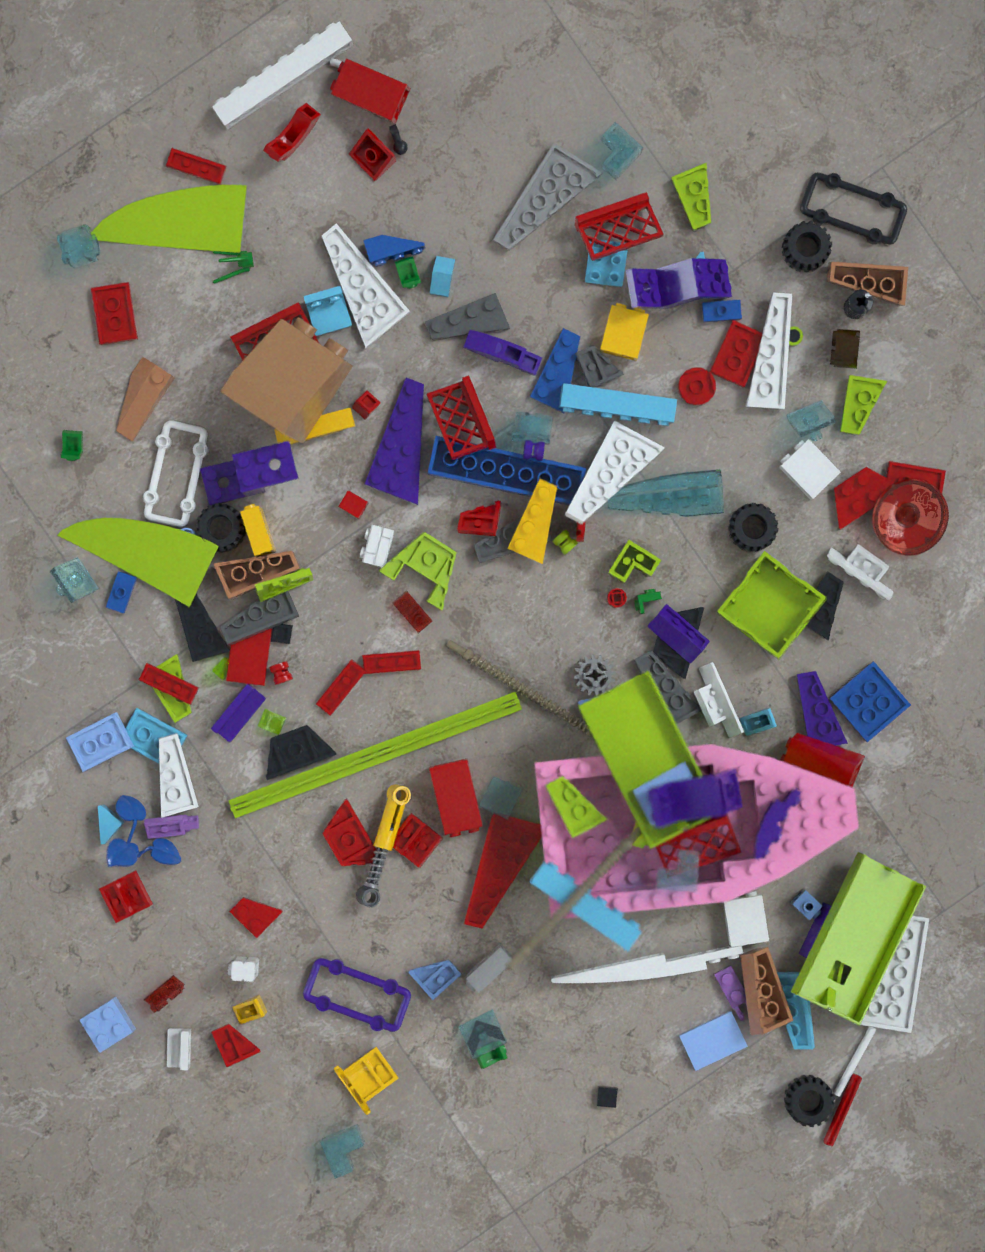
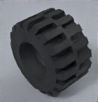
M802 221L800 224H795L788 231L782 243V256H785L784 260L786 263L789 262L791 264L789 267L792 269L795 267L797 268L796 271L799 272L804 270L805 273L810 270H817L826 262L832 251V241L830 242L831 236L830 234L827 235L825 227L822 229L820 227L821 224L818 222L813 224V221L808 223ZM809 237L813 239L817 245V253L811 257L800 254L796 247V242L799 238Z
M215 503V505H209L207 509H203L201 511L202 514L197 518L198 522L195 526L197 528V536L218 545L217 552H229L231 549L237 548V545L243 541L242 538L246 533L240 512L224 503ZM217 517H226L232 524L231 533L224 539H216L210 532V525Z
M761 503L743 505L732 514L729 520L728 531H730V539L732 538L733 543L739 546L741 550L744 549L747 552L765 549L777 537L776 533H778L779 528H777L778 520L775 519V513H772L769 507H765ZM755 516L763 522L764 532L759 538L751 539L744 534L742 524L747 517Z
M802 1075L800 1079H793L795 1082L789 1083V1089L785 1090L786 1097L784 1098L785 1107L795 1122L805 1127L806 1125L814 1127L815 1124L820 1126L822 1121L827 1122L829 1120L827 1117L833 1114L832 1108H835V1097L830 1087L821 1078H816L813 1075H809V1077ZM807 1091H816L820 1095L819 1105L811 1111L802 1110L799 1107L801 1095Z

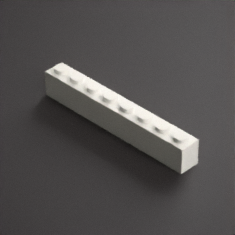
M341 23L329 24L323 33L313 35L308 43L298 45L293 50V53L283 55L278 59V63L265 67L257 77L252 76L246 81L247 84L241 88L240 86L234 88L229 96L226 98L221 97L215 101V105L212 107L225 128L228 130L328 63L331 58L337 57L352 47V39Z

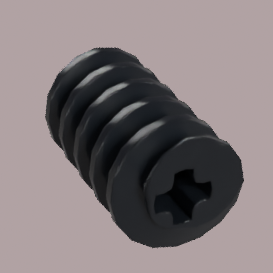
M866 290L853 292L844 303V313L851 319L857 320L862 318L871 310L873 298Z

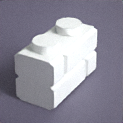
M371 525V529L367 528L364 538L367 540L366 547L362 546L360 558H363L362 562L383 567L387 562L395 531Z
M237 957L229 964L228 975H231L232 981L244 980L253 982L258 976L259 959L257 957H249L248 959L247 957Z

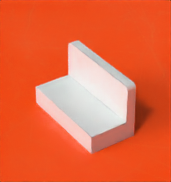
M169 1028L167 1037V1067L188 1070L191 1058V1029Z

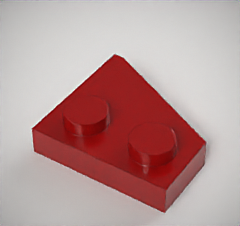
M495 501V504L487 507L482 505L474 510L461 512L457 528L458 533L496 537L502 506L501 501Z
M229 1023L211 1031L226 1067L261 1052L257 1046Z

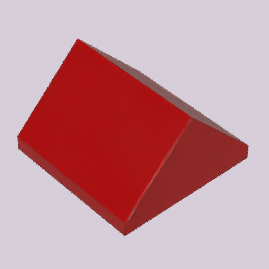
M369 128L365 130L349 153L354 161L374 181L378 180L396 162L395 155Z

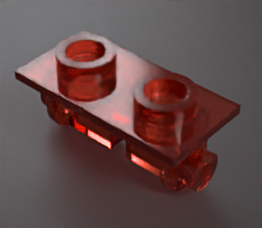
M173 975L148 995L144 1001L150 1005V1009L154 1013L156 1011L159 1012L168 1004V998L172 1001L180 993H183L182 990L185 984Z

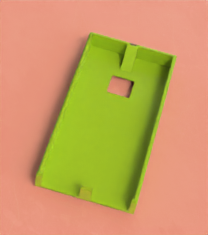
M649 671L577 706L650 849L711 818L677 821L661 828H655L654 825L650 824L632 791L683 762L686 763L693 777L702 776Z
M858 852L791 992L860 1026L927 886ZM836 960L851 967L844 985L828 978Z

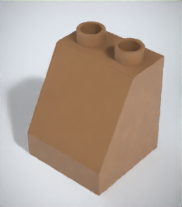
M299 317L293 325L281 319L232 372L220 392L281 433L304 443L353 367L343 359L349 350L331 338L322 346L312 339L317 329Z

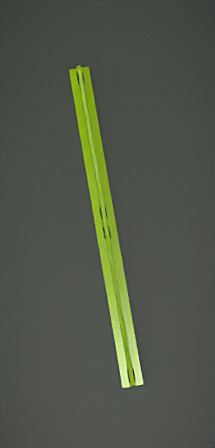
M516 692L507 694L228 800L231 806L230 809L234 817L238 818L520 711L522 707Z

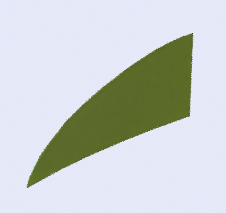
M247 185L193 187L135 201L103 219L91 232L88 239L145 246L240 253Z
M123 518L85 520L77 522L57 534V536L112 563L190 607L219 547L206 539L203 541L202 537L183 530Z

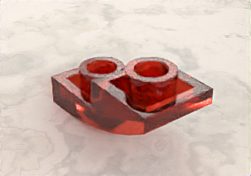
M407 590L392 602L418 634L433 622Z

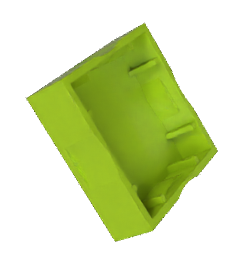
M764 551L748 571L744 581L730 594L717 613L777 660H780L824 604L826 597L804 580L794 576L787 567Z

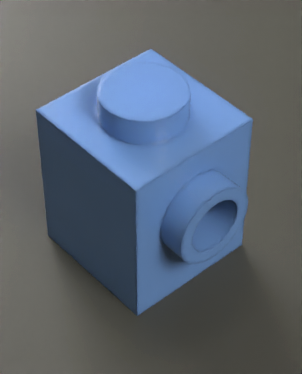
M802 889L790 902L808 920L811 918L815 919L821 913L822 905L805 889Z

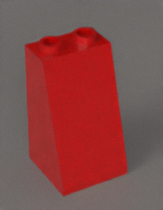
M347 58L345 62L342 61L338 68L340 74L337 80H333L330 90H332L331 95L396 124L411 88L403 82Z
M796 733L793 737H789L785 746L788 750L786 755H782L780 761L853 788L865 756Z
M468 758L431 766L429 770L445 835L449 834L450 837H456L461 835V831L468 830V833L480 831L479 827H483Z

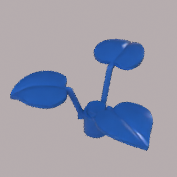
M127 795L120 796L115 805L116 812L119 817L126 821L133 820V825L127 842L116 838L109 843L107 848L108 867L132 866L137 862V857L140 858L142 854L151 850V857L161 864L176 865L181 863V857L177 848L167 839H155L152 843L153 846H149L140 852L135 843H130L137 820L142 821L145 819L146 810L137 799Z

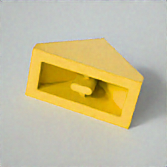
M260 994L232 1007L239 1024L261 1018L267 1013Z

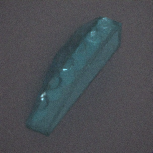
M721 469L664 475L625 485L608 500V509L634 511V509L642 510L643 513L658 511L664 515L678 513L684 517L724 513Z

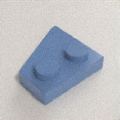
M449 959L408 971L432 1000L462 975Z

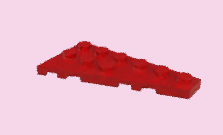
M496 812L492 813L464 921L465 925L483 929L542 838L541 824Z

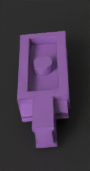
M176 815L144 819L147 838L185 835L190 829L199 828L198 815Z

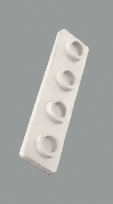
M859 544L847 558L833 548H830L827 557L831 563L840 565L848 575L855 576L862 585L875 590L879 597L886 598L887 600L892 598L893 591L879 582L889 569L886 563Z
M711 662L699 667L706 686L694 691V694L709 727L722 721L729 738L742 734L744 730L714 663Z

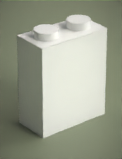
M808 439L806 442L801 440L794 447L796 451L792 455L788 453L780 461L782 465L779 468L812 500L841 472Z
M750 891L745 893V896L722 902L728 940L731 947L769 941L761 894H757V891Z

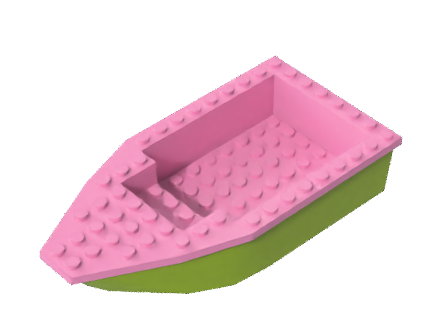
M712 744L688 746L702 776L736 768L743 807L729 812L728 816L742 853L668 878L655 847L650 849L649 846L644 845L643 849L633 846L629 851L626 850V854H622V858H618V862H614L615 866H611V870H607V874H603V878H599L600 881L596 882V886L592 885L590 894L595 898L600 896L608 902L606 906L610 909L615 907L622 913L730 901L785 876L858 829L855 790L771 757ZM603 756L536 762L535 772L545 862L547 864L549 861L559 867L558 872L562 875L565 873L569 874L575 879V884L578 886L582 885L584 880L587 881L586 877H591L590 873H594V869H598V865H602L601 862L606 861L605 857H609V853H613V849H617L616 846L620 845L621 840L627 838L632 833L636 820ZM564 776L608 820L572 838L545 785ZM796 788L802 793L799 796L801 800L795 807L791 806L787 811L789 815L785 821L777 824L783 829L781 839L776 844L773 842L769 847V854L764 859L760 858L758 861L753 857L754 843L764 813L774 798L782 802L791 789ZM728 826L719 827L717 832L726 835L729 830ZM703 832L699 835L698 839L707 842L711 834ZM714 836L711 844L719 847L723 839ZM683 839L679 845L689 848L692 840ZM726 841L723 849L728 851L736 848L735 844ZM696 842L692 850L701 853L704 845ZM670 845L661 847L662 852L669 855L673 849ZM708 847L704 855L714 856L717 850ZM677 849L673 856L683 859L686 852ZM689 854L686 861L694 863L698 857ZM671 860L668 865L669 870L678 868L680 863ZM549 896L550 914L552 917V913H556V909H560L561 904ZM569 910L570 913L565 914L566 917L561 919L576 918L579 916H577Z

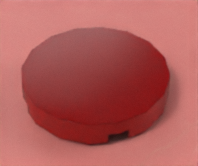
M701 367L686 370L678 382V392L681 398L693 406L709 402L716 391V381L713 375Z
M586 521L583 524L577 522V542H584Z

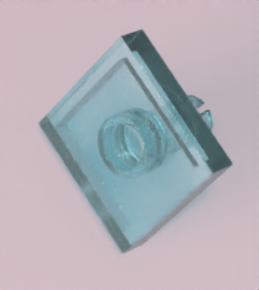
M822 400L786 415L788 422L800 438L810 434L812 441H818L817 435L819 440L823 437L820 429L836 423L834 415Z
M78 557L50 570V573L59 584L56 587V592L60 596L66 595L71 603L99 589Z

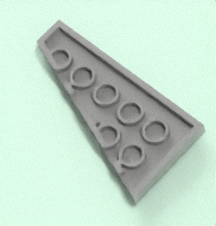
M553 143L493 241L510 251L600 177L602 172Z

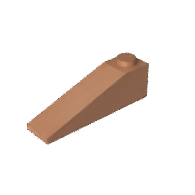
M142 357L131 374L116 431L133 442L175 378Z

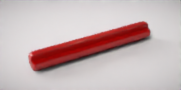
M854 1073L851 1075L823 1140L824 1144L831 1147L834 1146L862 1081L861 1076Z

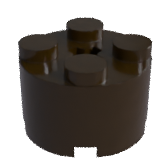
M837 329V331H833L832 346H835V350L831 349L830 365L838 368L857 369L860 330Z

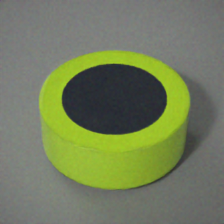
M791 326L789 346H796L802 341L803 332L800 328Z

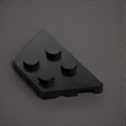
M704 607L677 612L696 630H699ZM657 636L653 653L681 678L686 679L690 663Z
M308 725L277 735L270 739L266 779L269 780L337 755V753Z

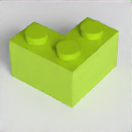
M628 540L608 571V574L622 583H625L633 568L651 577L661 559Z

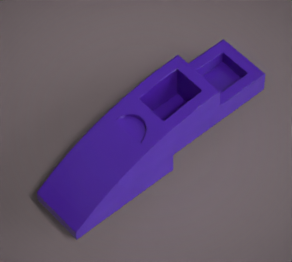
M469 330L463 348L497 363L500 361L532 376L536 375L542 357L526 351L527 349L474 330Z
M792 788L782 802L774 798L764 813L754 843L753 857L758 861L760 858L764 859L769 854V847L773 842L776 844L781 839L783 829L777 824L779 822L783 823L789 815L787 811L791 806L795 807L801 800L799 796L802 793L796 788Z

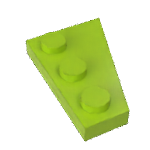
M564 776L545 785L572 838L608 820Z

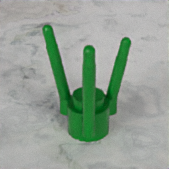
M213 251L214 254L237 255V257L222 258L218 261H238V267H242L239 270L213 280L214 284L243 272H250L249 268L254 267L252 252Z

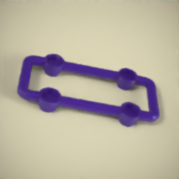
M319 958L313 963L303 990V997L306 1001L315 1004L319 1011L324 1012L329 1009L370 1024L374 1031L384 1029L395 1032L402 1025L411 1000V992L407 988L399 986L395 979L390 978L385 981L344 966L340 959L330 961ZM320 966L329 968L330 973L333 975L343 973L382 987L388 995L395 993L403 995L404 997L394 1024L385 1022L384 1017L381 1015L371 1017L335 1004L326 995L319 997L311 995Z

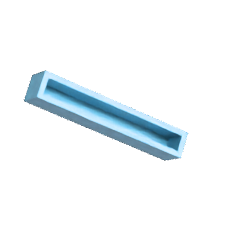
M565 383L561 386L559 408H563V412L574 413V410L582 411L583 415L593 416V413H600L601 417L612 418V415L620 416V420L631 421V418L639 419L638 422L650 424V421H657V425L669 426V423H674L677 399Z
M543 861L530 882L564 905V901H568L567 897H572L571 893H575V889H579V886L574 883L575 879L567 873L562 875L558 872V866L550 861L548 864ZM588 890L589 893L584 894L585 897L580 898L581 902H577V906L573 905V910L570 911L626 951H629L641 934L640 925L631 918L629 921L622 917L624 913L615 907L610 909L606 906L608 903L600 896H597V898L593 897L590 894L591 890Z

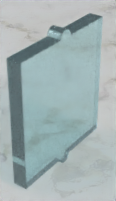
M493 776L479 806L492 812V815L497 814L508 820L522 789L511 785L509 781L505 782Z

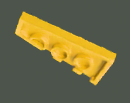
M541 478L539 479L508 546V549L543 564L557 491L556 485Z

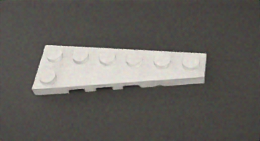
M773 292L771 295L746 407L785 409L792 294Z

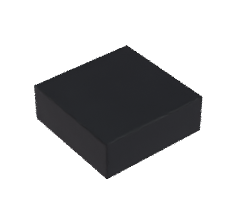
M280 624L273 627L271 642L290 644L293 625Z
M598 1086L597 1106L616 1108L618 1088Z

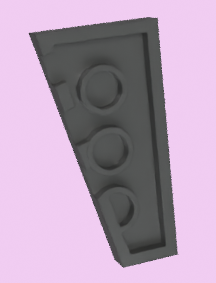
M496 293L425 321L432 340L468 335L469 330L482 333L510 329Z
M522 516L496 532V537L487 536L474 544L479 564L515 553L508 549V546ZM550 530L548 533L547 542L553 541Z
M289 591L263 602H260V600L254 602L248 609L236 615L220 628L227 645L230 646L299 617V614Z
M652 650L634 659L640 674L646 671L650 672L676 724L702 711L700 705L679 684L680 682L671 675Z

